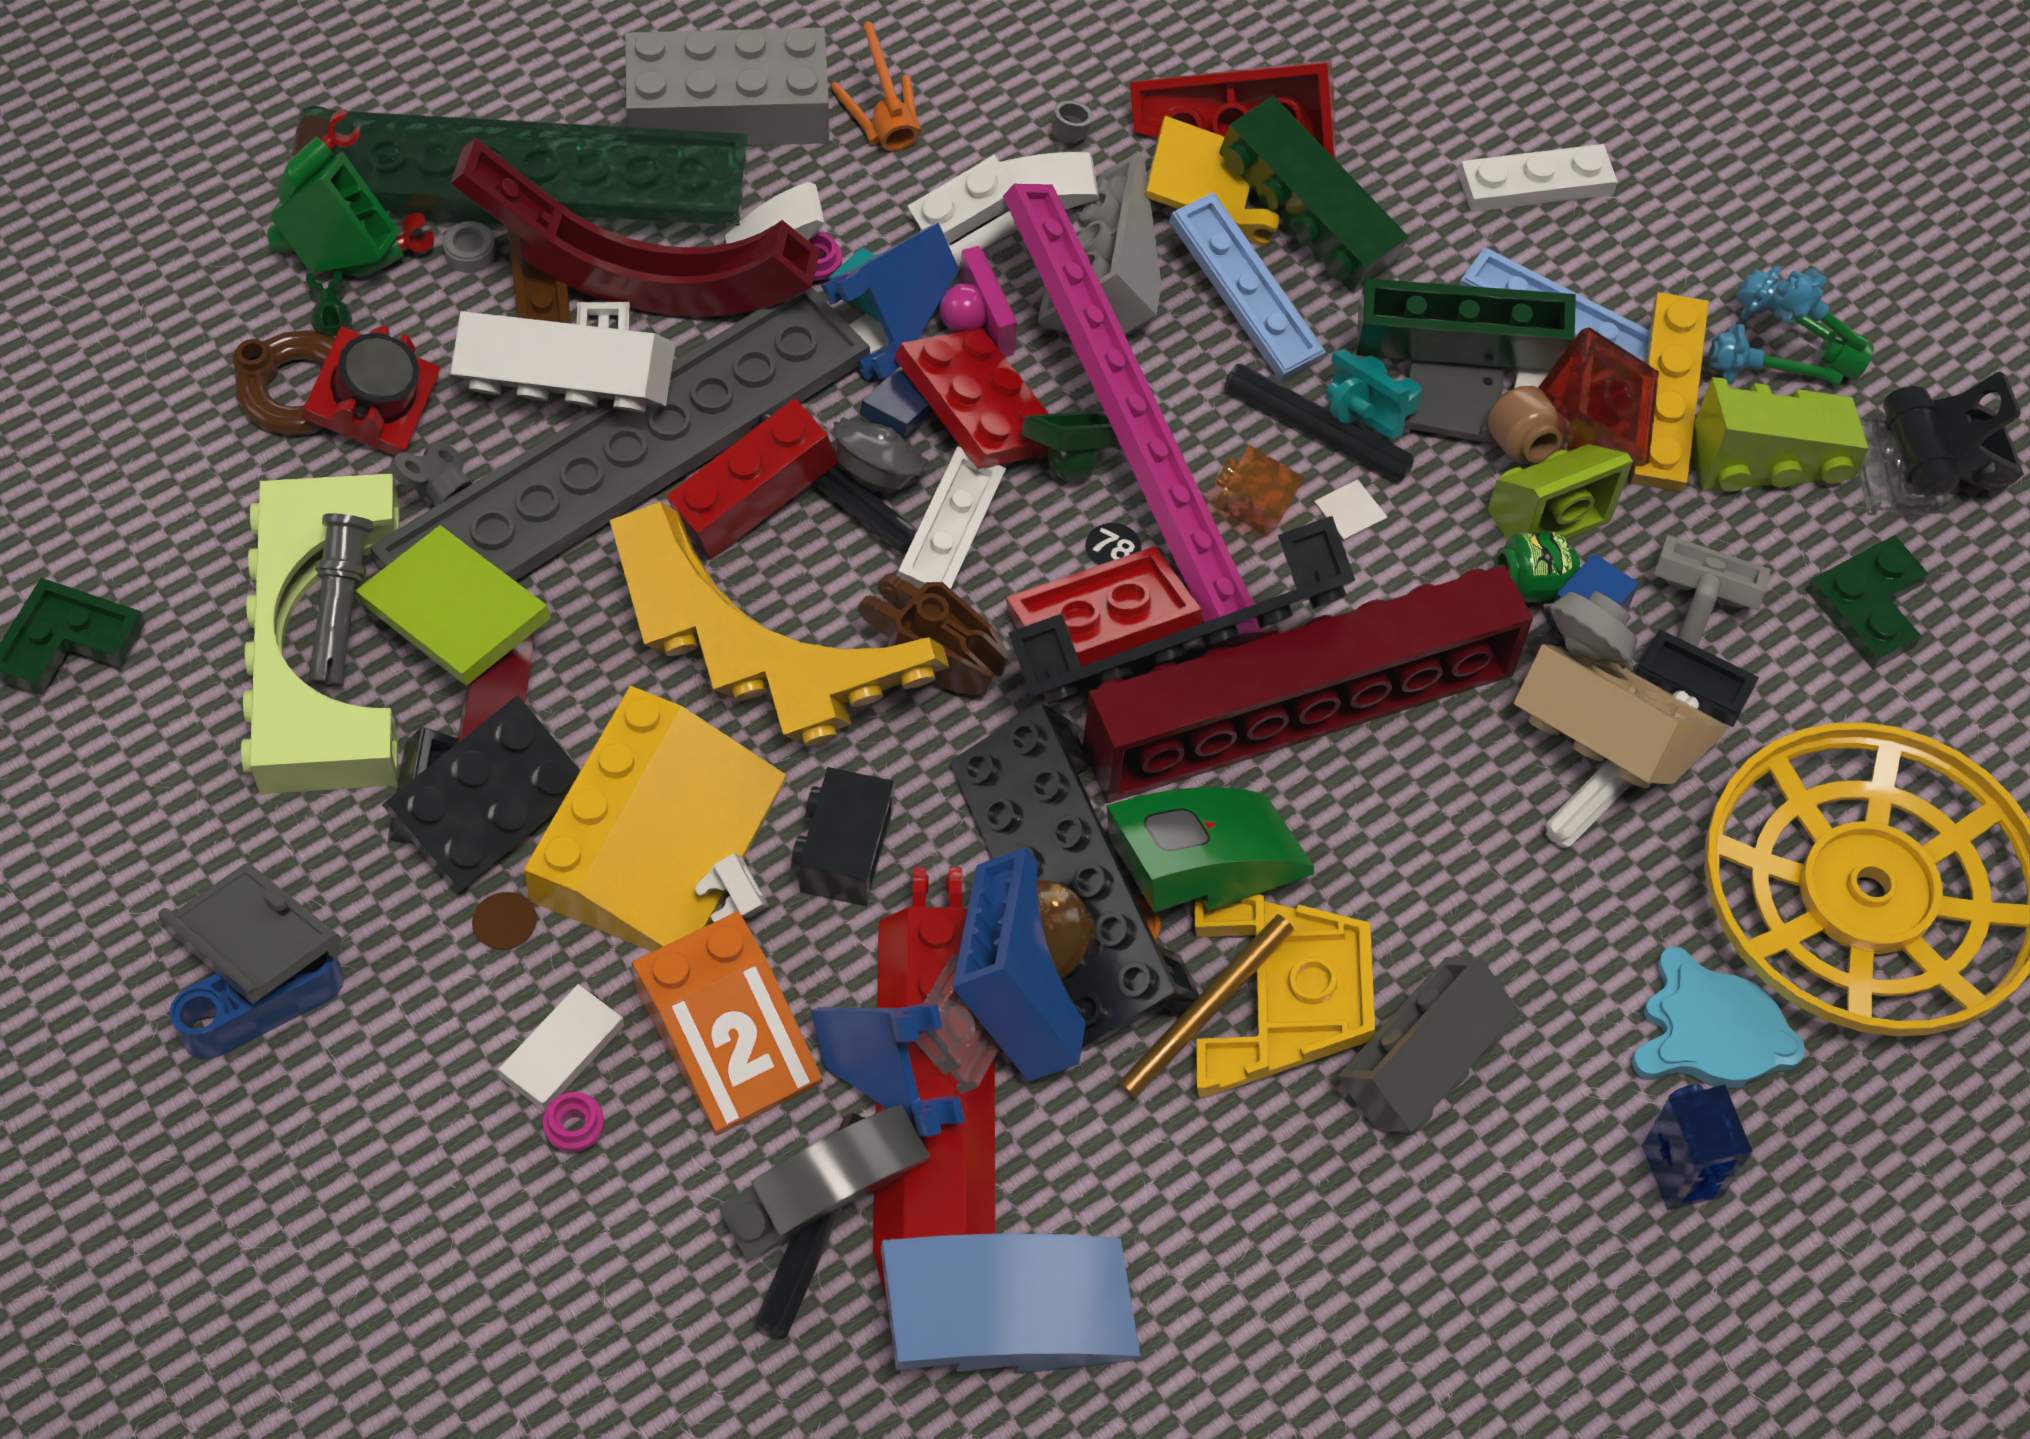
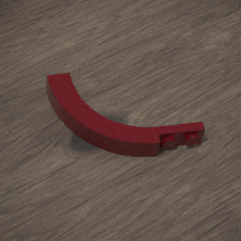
M477 138L462 148L450 182L451 185L522 238L524 243L519 256L542 272L590 296L608 302H629L630 308L646 312L692 317L724 316L750 312L775 305L811 288L820 253L818 248L783 220L749 238L709 247L664 246L627 238L601 228L573 213Z

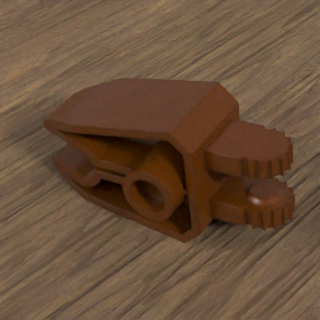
M890 573L888 575L885 574L877 584V589L880 592L879 594L888 603L882 602L875 595L865 596L857 606L859 608L857 611H859L863 620L889 638L887 647L927 637L942 645L949 668L934 672L935 680L932 682L952 692L986 695L989 691L993 675L1001 677L1004 674L1009 654L993 626L943 582H926L921 589H918L908 581L902 580L900 576L898 577Z

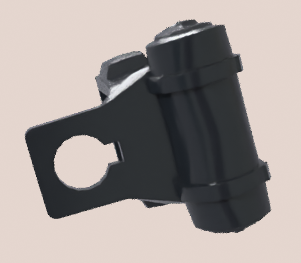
M1996 372L1962 394L1938 400H1932L1926 389L1917 386L1902 387L1893 391L1885 398L1883 409L1887 418L1884 423L1887 431L1893 434L1906 468L1905 472H1903L1907 483L1912 484L1917 496L1935 497L1944 495L1954 489L1959 481L1989 491L2000 492L2024 475L2016 450L2005 427L2021 415V410L2009 380L2004 373ZM1991 392H1997L2001 398V406L1998 413L1979 404L1980 400Z

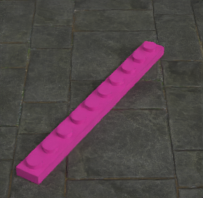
M1014 183L1003 195V198L1053 301L1055 310L1071 339L1075 352L1096 392L1097 399L1106 413L1118 443L1123 449L1139 487L1159 525L1161 534L1177 563L1182 578L1192 597L1202 609L1203 621L1207 622L1254 605L1053 184ZM1253 619L1236 625L1239 636L1218 643L1215 646L1252 642L1267 630L1265 627L1259 628L1257 619Z

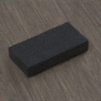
M1661 629L1658 630L1635 672L1639 677L1671 695L1677 691H1684L1689 696L1695 697L1699 702L1698 710L1731 727H1734L1759 679L1758 676Z

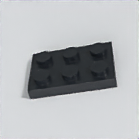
M517 695L385 801L382 806L457 894L557 812L581 770L519 695Z

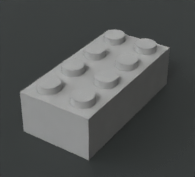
M825 28L625 33L626 113L630 149L829 143Z

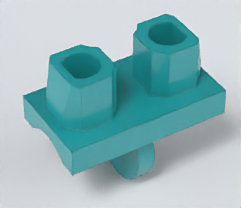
M1345 349L1334 352L1331 360L1334 365V377L1326 394V399L1331 401L1330 412L1332 416L1345 424L1360 419L1391 440L1402 436L1405 418L1419 411L1422 394L1421 385L1409 378L1398 382L1387 375L1388 371L1384 363L1372 355L1360 359Z

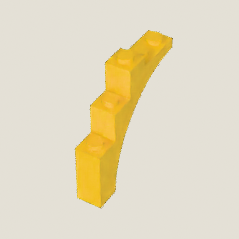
M657 502L610 520L644 645L665 653L667 656H678L695 650L698 647L697 641H700L713 690L729 697H734L736 701L748 700L763 695L767 692L766 685L769 684L783 735L798 742L803 741L805 746H814L831 741L837 737V729L852 725L846 703L849 702L851 707L874 703L883 698V690L902 684L904 689L920 687L935 680L934 672L949 668L944 647L929 637L886 648L839 649L802 643L773 632L744 614L714 583L694 552L677 511L662 502Z

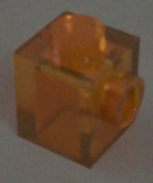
M1248 445L1238 460L1230 455L1226 459L1213 482L1221 490L1212 505L1268 537L1283 518L1305 477L1255 447Z

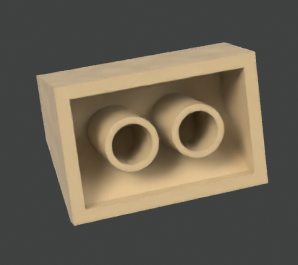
M1546 644L1541 645L1513 703L1531 714L1528 721L1533 726L1553 735H1559L1561 731L1575 740L1572 747L1577 752L1597 761H1603L1604 758H1607L1620 766L1617 772L1620 777L1643 788H1648L1651 783L1674 784L1724 735L1728 727L1631 671L1622 669L1618 664L1609 663L1604 660L1595 661L1585 656L1576 657L1566 647Z

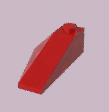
M1332 60L1129 82L1133 126L1136 133L1158 138L1162 121L1165 116L1225 137L1231 123L1274 95L1336 160Z

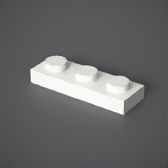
M1604 144L1461 161L1458 172L1470 212L1614 195L1618 182Z
M957 446L896 576H900L902 580L908 581L918 589H921L926 582H943L951 589L1006 468L995 465L977 469L964 450Z

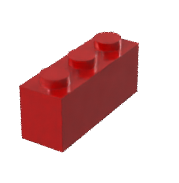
M794 398L666 495V498L672 509L679 513L686 532L709 559L712 560L838 464L828 434L799 401Z

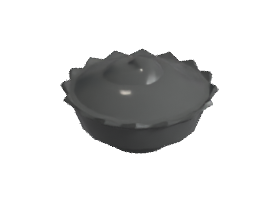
M843 417L840 423L837 421L833 422L835 429L832 431L836 436V458L846 468V474L862 487L875 491L884 490L885 487L891 489L902 488L917 475H921L922 472L928 470V467L925 466L928 463V459L921 456V449L913 447L909 438H902L893 428L873 423L872 421L863 422L858 417L851 421Z

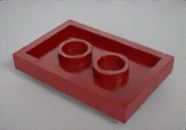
M983 328L900 344L894 359L977 469L1048 454L1047 450L1049 447L1022 436L1021 433L1025 417L1049 413Z
M1156 546L1006 597L1008 614L1018 629L1062 613L1081 666L1202 624V609Z

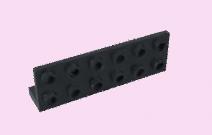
M1333 516L1277 536L1296 590L1091 664L1081 666L1062 613L1008 632L1031 697L1044 695L1047 704H1051L1081 693L1078 682L1097 676L1101 685L1112 679H1121L1132 675L1133 671L1130 664L1151 656L1154 666L1185 656L1186 653L1183 645L1204 637L1206 646L1210 647L1240 635L1236 625L1257 619L1259 628H1263L1293 616L1290 606L1309 600L1312 609L1343 599L1347 596L1344 587L1353 583L1355 577Z
M1040 702L955 757L951 761V766L992 858L994 859L1027 847L1038 861L1037 895L1044 935L1063 986L1078 1012L1086 1021L1082 1050L1086 1051L1157 1007H1164L1182 1015L1200 995L1181 955L1156 944L1078 774L1092 765L1071 720Z

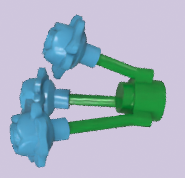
M1776 265L1767 273L1755 269L1752 272L1753 275H1747V278L1740 286V291L1736 294L1737 300L1744 307L1741 319L1746 322L1752 314H1761L1769 310L1777 318H1782V321L1787 325L1794 321L1824 339L1818 351V358L1824 361V367L1764 355L1763 350L1750 348L1749 342L1745 338V325L1737 324L1731 325L1728 333L1715 335L1712 340V346L1708 352V362L1710 369L1719 372V378L1727 379L1728 384H1733L1736 375L1740 374L1744 368L1759 370L1762 366L1822 378L1838 386L1843 377L1855 381L1863 374L1873 356L1874 346L1869 343V339L1852 331L1828 311V304L1820 299L1824 292L1821 288L1827 280L1823 274H1819L1815 268H1811L1805 274L1799 271H1792L1788 278L1778 281L1781 267ZM1821 320V321H1822L1824 324H1826L1829 328H1827L1826 326L1822 325V324L1819 323L1818 321Z

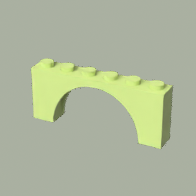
M392 474L260 481L259 503H251L250 505L251 530L253 536H258V548L249 549L248 552L249 574L251 581H256V595L247 596L246 609L249 627L255 628L254 642H246L245 644L246 671L248 676H253V690H244L243 693L244 718L246 724H251V739L242 740L241 760L244 773L253 774L260 794L398 785V733L391 708L360 707L331 699L305 684L291 670L283 657L284 635L289 619L302 597L321 579L317 576L315 566L316 561L322 559L324 552L326 527L322 525V516L328 513L354 515L373 521L372 531L365 535L363 556L371 554V545L400 528V502Z

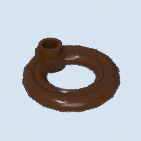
M304 330L283 332L265 341L249 339L242 342L233 355V365L236 372V400L246 417L265 431L287 436L314 434L326 429L301 418L305 405L291 407L275 401L268 393L267 385L276 379L279 366L289 361L307 359L316 361L323 366L335 338Z

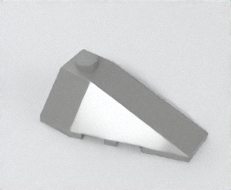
M1139 151L1099 176L1097 180L1099 200L1086 203L1079 217L1085 224L1084 229L1078 234L1079 241L1124 334L1134 328L1141 329L1157 315L1161 289L1151 202L1149 198L1144 196L1148 181L1145 158ZM1045 287L1038 323L1044 329L1067 332Z

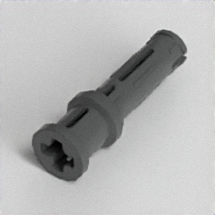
M328 513L322 516V525L326 527L323 557L321 560L316 561L315 566L317 576L322 579V587L307 681L315 684H321V681H325L328 662L325 685L343 686L356 583H362V578L366 577L367 569L362 565L365 535L372 531L373 521L354 515Z

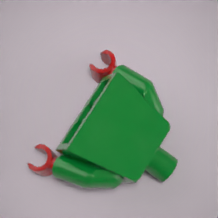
M339 110L330 118L328 133L322 139L316 136L287 163L276 189L280 201L270 212L271 220L274 224L268 228L267 238L275 252L286 254L294 250L308 270L315 273L340 269L342 274L363 278L369 277L403 258V251L408 248L414 252L427 251L434 242L433 231H428L419 237L411 235L412 231L421 228L426 223L423 214L413 213L403 221V234L398 236L400 230L344 152L334 155L332 151L337 146L347 147L354 144L359 138L361 128L360 125L357 126L349 135L339 134L335 129V124L347 115V110Z

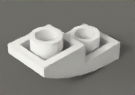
M1090 152L1047 153L1000 162L1013 184H1053L1065 210L1099 200L1093 158ZM1009 209L1003 211L1002 213L998 214L997 216H998V217L1002 216L1003 214L1007 213V212L1009 211Z
M810 182L800 184L763 203L745 216L725 235L726 243L736 242L759 234L781 220L785 221L805 239L809 240L814 237L824 224L816 184Z

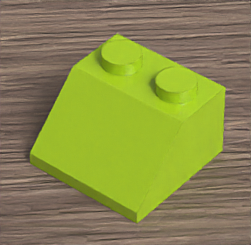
M1591 444L1572 451H1557L1541 463L1525 469L1521 467L1513 468L1497 479L1488 511L1507 540L1516 533L1547 531L1560 533L1566 540L1611 522L1633 460L1626 452Z

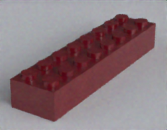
M1505 565L1488 570L1473 569L1464 573L1456 580L1436 586L1433 584L1420 585L1408 594L1387 601L1380 599L1371 600L1351 612L1334 617L1322 615L1312 619L1305 626L1282 633L1280 631H1269L1258 636L1252 642L1233 648L1217 647L1209 650L1200 658L1180 664L1173 662L1164 663L1155 667L1147 674L1128 680L1112 679L1106 681L1095 690L1089 691L1083 748L1092 765L1091 769L1105 801L1108 804L1513 677L1533 617Z

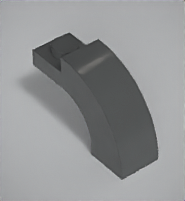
M902 1104L864 1118L803 1149L750 1181L752 1184L750 1187L718 1208L748 1262L760 1258L836 1209L866 1194L887 1187L931 1157Z

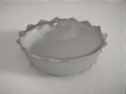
M1594 591L1589 599L1569 592L1554 603L1544 604V611L1551 613L1550 619L1555 621L1558 630L1565 638V645L1570 653L1576 657L1585 656L1595 661L1604 660L1609 663L1619 664L1622 669L1628 668L1629 671L1633 670L1632 658L1638 639L1625 626L1631 616L1616 602Z

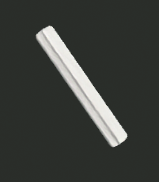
M1677 691L1673 694V696L1697 709L1699 707L1697 699L1689 696L1684 691ZM1607 760L1546 822V836L1551 842H1556L1561 848L1570 847L1632 784L1617 774L1620 766Z

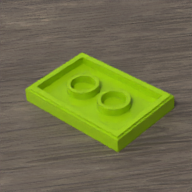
M441 525L355 590L363 606L465 686L469 685L551 618L548 606Z

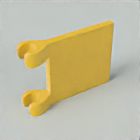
M1165 116L1161 124L1144 196L1180 209L1214 192L1250 242L1261 246L1268 245L1272 232H1275L1278 228L1279 216L1276 212L1268 209H1245L1250 185L1241 175L1235 174L1229 169L1224 158L1219 153L1225 137Z

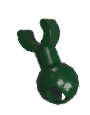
M340 269L333 270L334 278L328 283V288H323L322 284L315 282L313 273L306 275L309 295L317 303L312 309L311 325L317 333L326 336H337L341 326L351 329L352 313L346 303L340 301L346 291Z

